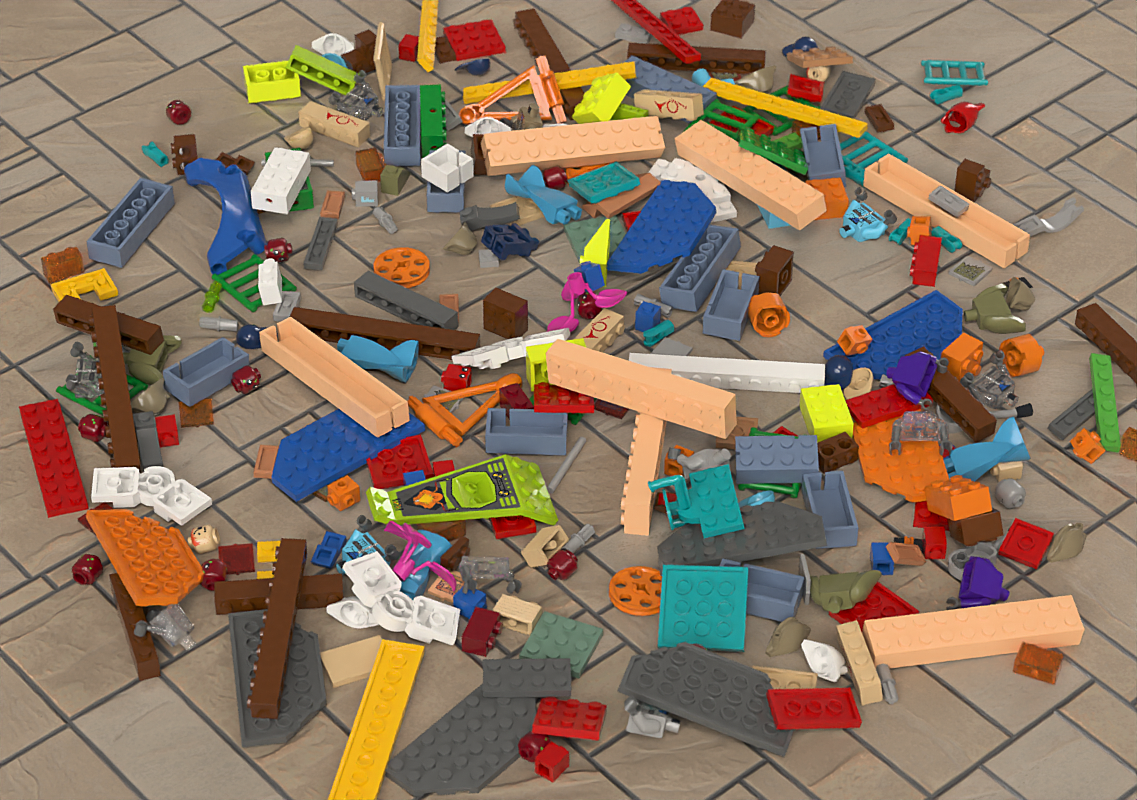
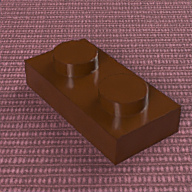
M446 36L436 38L435 56L440 64L456 61V54Z
M882 104L865 107L864 113L877 133L894 130V122Z
M462 536L441 556L440 565L450 573L456 570L463 560L468 558L470 554L469 538Z

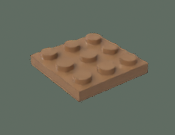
M834 46L825 47V50L809 48V51L804 52L802 49H795L793 53H787V60L803 68L851 64L853 63V56L848 55L847 52H842L841 49H836Z

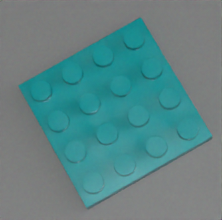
M663 565L658 649L663 647L669 649L677 647L679 643L687 642L689 644H700L708 651L744 652L748 567Z

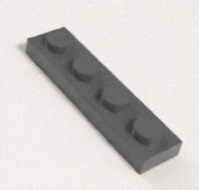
M319 217L303 263L304 269L323 270L338 225L337 218Z
M1091 389L1054 419L1047 429L1063 441L1095 414L1093 390Z

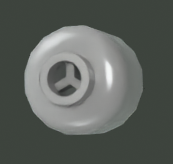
M1003 479L997 484L995 488L996 499L1006 508L1013 509L1020 507L1024 503L1026 491L1016 480Z

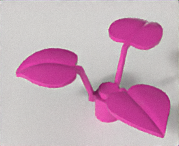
M571 273L568 275V281L561 293L563 300L571 301V315L553 319L547 327V332L569 328L570 332L577 328L579 320L574 318V299L583 294L585 289L596 300V306L600 308H609L618 304L627 295V291L606 289L595 295L589 288L588 283L584 282L582 273Z
M389 521L384 531L408 541L400 560L392 569L399 580L404 582L410 574L415 575L417 571L428 566L434 573L445 580L454 592L457 586L456 580L443 566L434 561L432 563L426 561L414 568L416 563L410 558L419 543L426 548H430L431 543L407 523H404L401 527L394 521Z

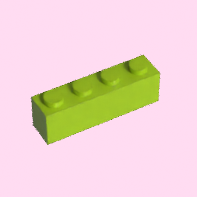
M298 45L295 46L285 67L345 96L350 95L348 93L352 92L356 83L354 81L356 72Z

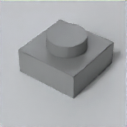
M478 250L480 268L499 267L498 257L491 252L492 250Z

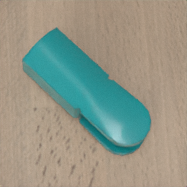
M960 85L936 89L930 93V98L934 99L936 104H941L945 101L961 97L963 90Z
M154 142L141 147L143 153L160 167L168 164V156Z
M847 163L844 166L845 177L864 187L865 172L857 168L853 163Z
M907 218L898 228L892 231L889 241H895L898 245H901L907 237V229L910 226L911 219Z
M940 226L933 228L931 231L932 237L942 238L941 245L950 253L955 252V249L962 248L961 240L949 234Z
M665 320L655 327L644 331V345L653 346L660 339L674 332V324L670 320Z

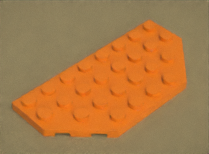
M919 409L863 429L855 422L852 437L859 446L858 459L866 483L871 485L876 483L882 486V490L894 495L897 493L904 495L906 500L913 503L927 501L924 487L931 485V482L950 480L943 457L939 453L940 447L937 440H903L919 439L918 436H910V438L909 436L907 438L904 436V434L908 433L917 434L911 430H925L926 434H934V436H928V438L927 436H924V438L921 436V439H937L929 413L925 414ZM922 421L921 425L914 424V422L918 423ZM898 426L900 427L899 442L901 443L902 453L899 455L898 449L892 450V455H890L889 444L893 441L894 430Z
M127 509L87 510L86 519L136 606L147 607L148 605L167 606L178 604L203 581L204 572L202 566L179 529L172 526L169 529L159 526V521L146 516L141 519L134 516L133 511Z

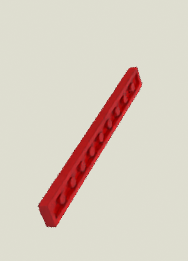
M611 0L684 63L692 64L695 61L701 60V54L637 0Z

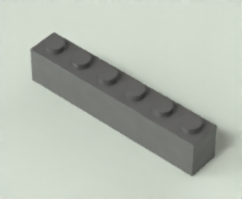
M371 271L365 272L354 281L355 297L412 324L455 330L459 327L457 311Z

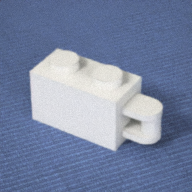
M271 258L266 259L263 264H259L258 288L263 305L282 302V277L278 262Z

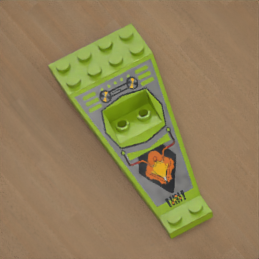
M506 454L389 492L369 487L366 491L374 521L388 524L389 521L403 525L404 523L419 524L480 518L488 520L492 517L517 515L553 526L558 521L539 466L534 462H527Z

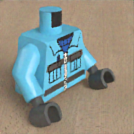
M861 187L855 189L857 197L855 200H852L843 216V227L839 230L843 238L851 236L858 242L878 239L885 234V230L889 227L888 224H894L897 221V216L890 209L884 213V219L864 202L860 204V201H864L868 197L866 190L861 194Z
M360 515L356 521L359 528L354 530L350 539L343 547V561L336 564V568L339 574L342 573L344 575L346 572L342 568L346 562L376 551L389 566L391 559L397 560L400 557V553L393 544L387 545L384 550L368 532L363 533L364 530L372 527V522L369 519L366 520L364 515Z

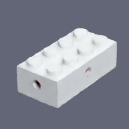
M275 147L251 190L252 209L288 214L311 171L310 153Z

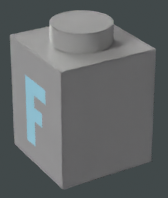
M355 181V189H352V200L356 199V207L378 206L377 181Z

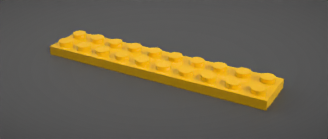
M382 639L328 800H377L385 776V770L425 652L424 646Z

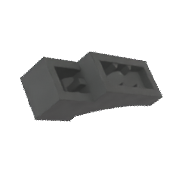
M516 202L492 208H481L474 205L460 211L461 225L465 221L471 231L481 227L485 228L486 225H505L520 219L519 206Z
M153 411L133 414L143 472L148 467H163Z

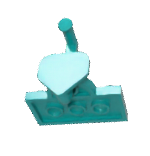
M729 464L689 473L691 489H687L685 478L682 475H673L648 481V486L653 493L655 490L672 485L675 487L677 500L668 503L665 489H662L671 530L682 527L687 523H700L703 537L708 538L745 529ZM678 515L679 518L672 519V516Z

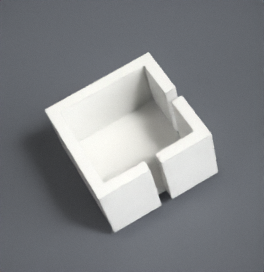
M448 143L421 159L422 177L447 193L459 186V183H464L474 176L473 158L463 152L459 153L458 149Z

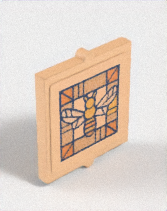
M455 570L451 572L457 584L454 592L452 587L438 576L428 589V594L441 598L442 601L446 600L453 603V596L463 587L465 582L463 572Z

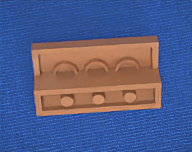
M651 173L636 174L641 185L636 186L632 190L620 192L617 196L602 199L599 203L587 202L582 205V208L593 218L603 214L610 219L652 194L661 182Z

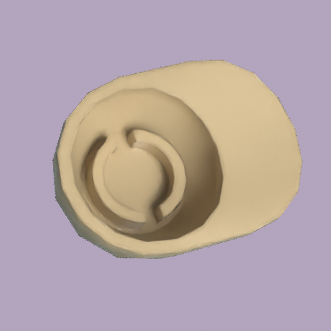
M304 127L286 136L284 139L292 148H300L302 150L311 145L313 133L309 127Z
M868 368L853 370L851 383L844 389V396L847 400L871 392L874 383L872 371Z

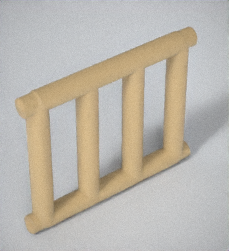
M380 22L377 28L374 63L382 96L381 99L385 101V85H390L392 60L384 23Z

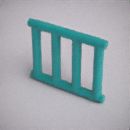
M921 61L926 76L924 84L988 85V79H985L983 71L984 62ZM931 67H941L943 77H933ZM949 68H959L960 78H950ZM966 68H976L978 79L967 78Z
M866 131L860 138L850 137L840 143L842 151L863 138L869 141V143L845 156L842 155L845 166L851 162L864 172V168L877 162L887 154L896 157L904 163L908 162V158ZM876 146L882 150L859 164L851 161Z

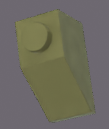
M386 165L380 175L381 193L398 196L410 176V171L401 167Z

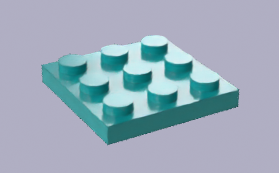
M618 162L610 163L568 180L569 187L590 203H599L602 199L617 196L620 192L629 191L641 185L639 178Z

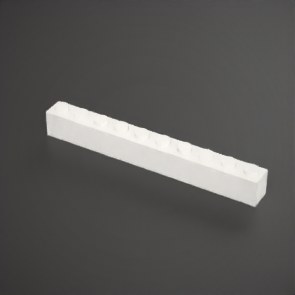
M641 353L629 354V361L647 367L672 369L673 375L715 388L800 393L801 388L824 386L825 364Z

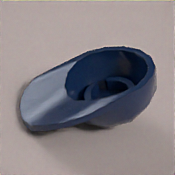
M801 37L794 44L784 47L782 53L787 57V53H793L795 49H802L804 52L809 51V48H818L814 39Z
M477 59L457 66L454 71L467 69L470 74L481 76L490 69V59Z
M253 324L242 326L237 331V344L245 349L261 348L259 332L268 327H258Z
M835 355L828 359L825 364V386L839 384L841 390L849 386L853 375V363L844 355Z

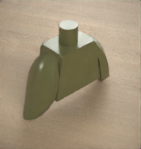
M1004 283L983 290L972 300V309L963 312L965 321L975 320L981 330L987 329L998 334L1026 331V323L1020 318L1011 315L1012 313L1004 299L1008 291V287Z
M163 335L164 341L152 355L131 349L130 352H123L124 363L128 365L129 373L146 384L153 385L163 378L161 372L167 361L168 354L175 351L182 344L181 337Z
M868 570L860 574L859 572L820 575L819 579L817 576H810V596L814 603L823 606V610L830 611L831 613H838L842 609H851L857 602H861L868 597L882 573L878 570Z

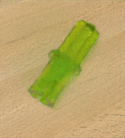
M213 281L210 285L209 291L205 293V301L202 305L203 311L207 313L213 312L216 302L220 299L221 283Z

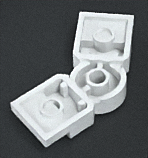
M675 158L672 162L658 159L648 172L660 182L661 180L695 183L716 206L717 213L711 223L737 217V211L730 201L731 195L725 185L718 183V179L702 169L694 167L692 163Z
M569 328L532 334L524 339L523 337L499 341L492 345L452 356L453 364L479 366V369L499 368L501 363L526 356L527 346L554 343L557 339L566 341L570 336Z
M136 467L94 468L91 494L92 503L113 502L114 508L135 507L139 503L154 506V512L168 522L173 519L181 526L212 505V498L184 479L175 481L173 472L165 467H148L144 469L142 474L139 473V469Z
M377 551L344 564L342 569L354 583L352 591L363 605L372 608L373 617L379 625L394 632L405 631L409 637L428 644L431 643L432 639L450 645L455 643L460 609L423 596L415 597L412 601L410 597L400 592L402 582Z

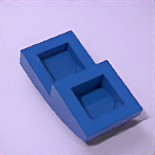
M326 531L321 545H317L311 564L331 569L345 546L346 536Z

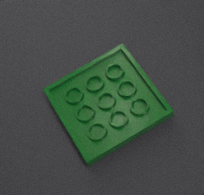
M740 127L737 133L739 147L806 175L808 165L803 151L794 148V150L787 148L788 145L781 141L773 142L771 137L765 134L759 136L751 128L745 127L743 129Z

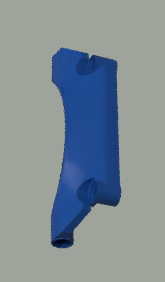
M199 158L187 164L184 168L187 184L211 186L217 189L222 201L220 226L207 253L211 273L218 275L227 271L226 263L247 248L256 255L262 253L267 242L257 209H252L251 188L247 175L235 164L225 168L221 161Z

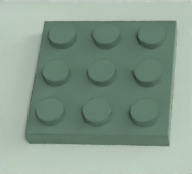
M617 215L610 218L609 258L626 235ZM606 216L564 225V232L579 263L580 255H584L586 245L604 221L608 219Z
M544 611L521 650L519 659L570 658L571 676L580 679L603 636L604 629Z

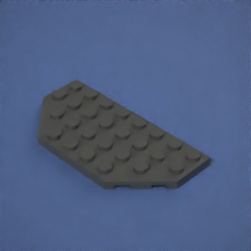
M768 501L761 505H746L740 508L745 528L743 530L704 538L700 523H687L657 546L660 575L662 576L663 565L720 566L722 559L742 562L827 546L822 516L779 501Z
M268 609L228 614L242 748L288 742L327 704L318 635L312 631L307 632L303 630L301 625L295 622L278 719L252 718L251 708H247L248 695H252L250 683L251 678H255L256 675L253 671L254 661L259 659L257 657V645L262 643V640H260V629L265 627V624H263V613L268 611Z
M687 642L679 643L677 647L669 649L663 647L652 650L650 654L643 656L640 654L633 655L617 691L785 757L794 729H776L766 697L768 689L774 688L770 684L771 679L766 673Z
M482 683L393 757L387 764L385 777L414 797L423 796V793L437 792V795H453L455 791H469V794L479 793L521 757L518 750V741L532 730L536 716L535 697H483Z

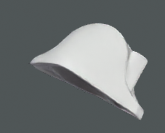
M327 34L313 41L312 48L323 55L333 53L341 57V54L354 50V43L349 42L342 35Z
M492 117L480 118L465 127V134L471 137L473 134L511 131V127Z
M357 596L343 598L341 601L327 606L328 614L349 627L366 628L379 625L373 617L372 608L363 605Z
M803 640L801 644L810 668L814 673H818L817 676L837 682L840 675L847 673V667L844 666L845 659L838 650L824 643Z

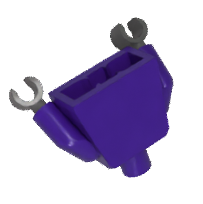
M920 351L910 356H902L897 367H888L886 374L887 378L892 379L897 391L915 405L917 403L921 405V411L928 414L929 409L924 407V405L932 407L933 403L930 399L923 400L921 397L926 396L936 369L940 373H946V366H948L949 361L947 358L937 360V357Z
M965 552L957 554L954 565L957 568H964L958 596L961 601H958L955 597H949L946 603H952L955 606H948L946 610H953L959 607L986 606L998 600L1005 602L1008 599L1009 590L1002 587L1004 576L994 567L989 559L978 556H970L969 558Z

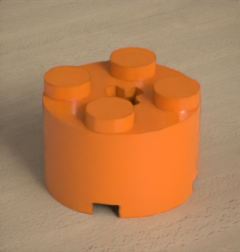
M762 293L752 296L748 308V318L756 332L763 337H774L779 335L784 327L785 329L788 327L790 314L779 294Z
M1031 334L1007 339L999 347V350H1002L1005 354L1003 367L1009 376L1018 377L1039 371L1042 357L1044 356V349Z

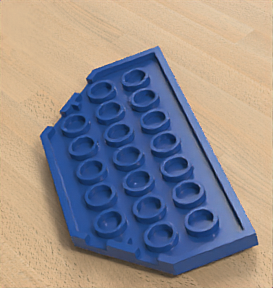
M661 180V184L657 186L608 260L607 270L642 274L654 265L660 267L673 262L672 259L682 256L684 258L689 256L716 215V206L695 183Z
M935 290L865 328L873 340L864 353L847 356L837 343L823 352V357L828 360L835 355H844L853 363V370L868 368L872 371L874 379L881 380L883 374L887 376L888 367H897L902 356L923 346L937 357L941 351L946 349L962 334L963 309Z
M337 409L280 441L272 473V483L297 502L366 464V459L370 458L372 460L376 458L382 450L392 449L401 444L400 441L402 439L424 432L425 424L409 413L410 421L397 428L392 427L391 431L377 438L343 411Z

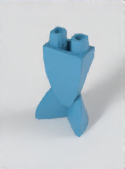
M532 165L519 181L510 174L506 175V192L522 198H531L543 212L546 220L551 224L560 222L565 225L569 223L571 218L574 220L581 218L582 209L577 207L578 200L561 191L545 187L542 173L537 166Z
M351 335L349 340L340 338L337 344V351H340V353L362 369H380L401 382L406 383L409 380L417 364L419 346L418 341L415 340L406 341L390 351L374 341Z
M1013 416L1005 420L1001 425L993 442L973 443L956 448L951 451L950 458L945 459L944 463L947 473H949V479L955 475H962V477L970 478L976 482L979 477L998 463L1026 461L1031 458Z
M417 530L429 540L431 547L426 548L422 544H418L410 557L416 563L414 568L426 561L431 563L434 561L440 565L441 556L452 546L451 543L440 535L425 530ZM426 566L417 571L415 575L410 574L404 582L401 581L400 592L406 594L412 601L415 597L423 596L431 569Z

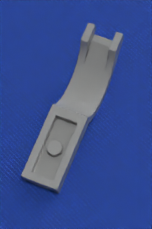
M1073 197L1066 200L1062 209L1051 218L1039 219L1036 215H1033L1013 225L1030 234V237L1042 231L1049 233L1058 232L1069 226L1084 211V207L1082 205L1076 207L1074 205L1076 199Z

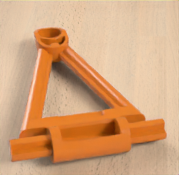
M546 56L536 58L540 75H537L533 65L479 103L463 107L459 112L462 123L469 125L483 117H492L498 121L504 117L511 120V117L519 112H485L484 109L528 79L530 80L537 105H539L541 120H552L549 109H552L557 124L567 122L562 107L564 101L554 71H550Z
M510 373L495 382L422 398V402L413 396H409L407 401L408 406L415 411L416 418L424 423L440 439H446L453 446L459 447L460 443L463 442L461 437L487 414L488 408H493L500 402L499 388L514 383L520 384L522 388L523 381L520 375ZM486 392H496L463 423L440 404Z

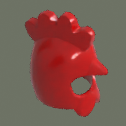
M963 101L952 106L941 119V123L945 125V132L963 133L968 131L976 123L978 113L985 107V104L982 102L972 104ZM949 120L957 122L960 126L953 127Z

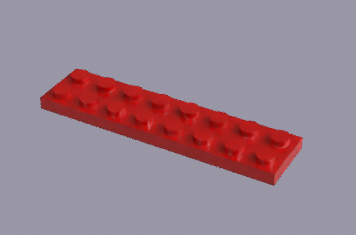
M53 399L19 406L48 518L89 509L59 400Z

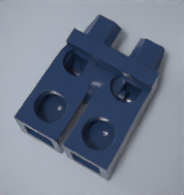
M512 223L511 226L486 225L481 242L489 250H492L491 252L500 260H506L508 255L515 254L519 256L524 255L525 257L530 256L531 251L537 250L539 240L529 236V231L526 228H521L517 223Z

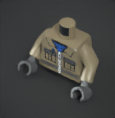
M531 103L529 107L520 108L519 113L511 117V120L504 117L500 122L511 128L513 126L514 131L541 128L542 120L539 114V105Z

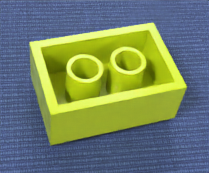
M288 61L243 66L248 102L259 103L262 101L301 97L298 73L285 68Z
M617 72L596 77L591 83V88L583 95L584 99L576 106L572 118L578 124L610 121L631 86Z
M584 338L567 340V342L586 347ZM553 343L526 347V377L531 392L534 391V384L538 385L541 382L549 383L546 352Z
M839 384L801 388L799 406L809 435H817V443L843 432H846L852 438L854 423Z

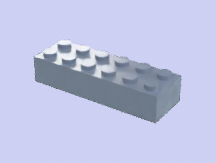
M631 56L624 61H635L636 78L625 79L631 86L626 96L633 99L634 93L643 89L702 94L703 110L717 99L716 92L637 57ZM686 118L680 119V120L685 121V122H687V123H689V124L692 122V121H687Z
M385 85V166H421L420 85Z
M140 178L87 240L89 259L122 268L175 204L173 186Z
M709 224L692 253L684 258L681 256L659 287L661 303L672 306L673 309L697 312L717 283L722 270H726L741 248L739 229Z

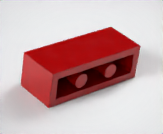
M920 235L919 242H915L910 268V276L913 277L912 284L935 287L941 251V237Z

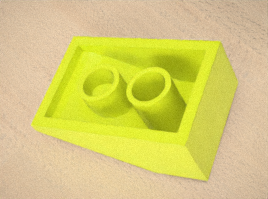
M610 219L604 221L586 245L584 255H580V264L585 261L600 264L605 283L603 287H606Z

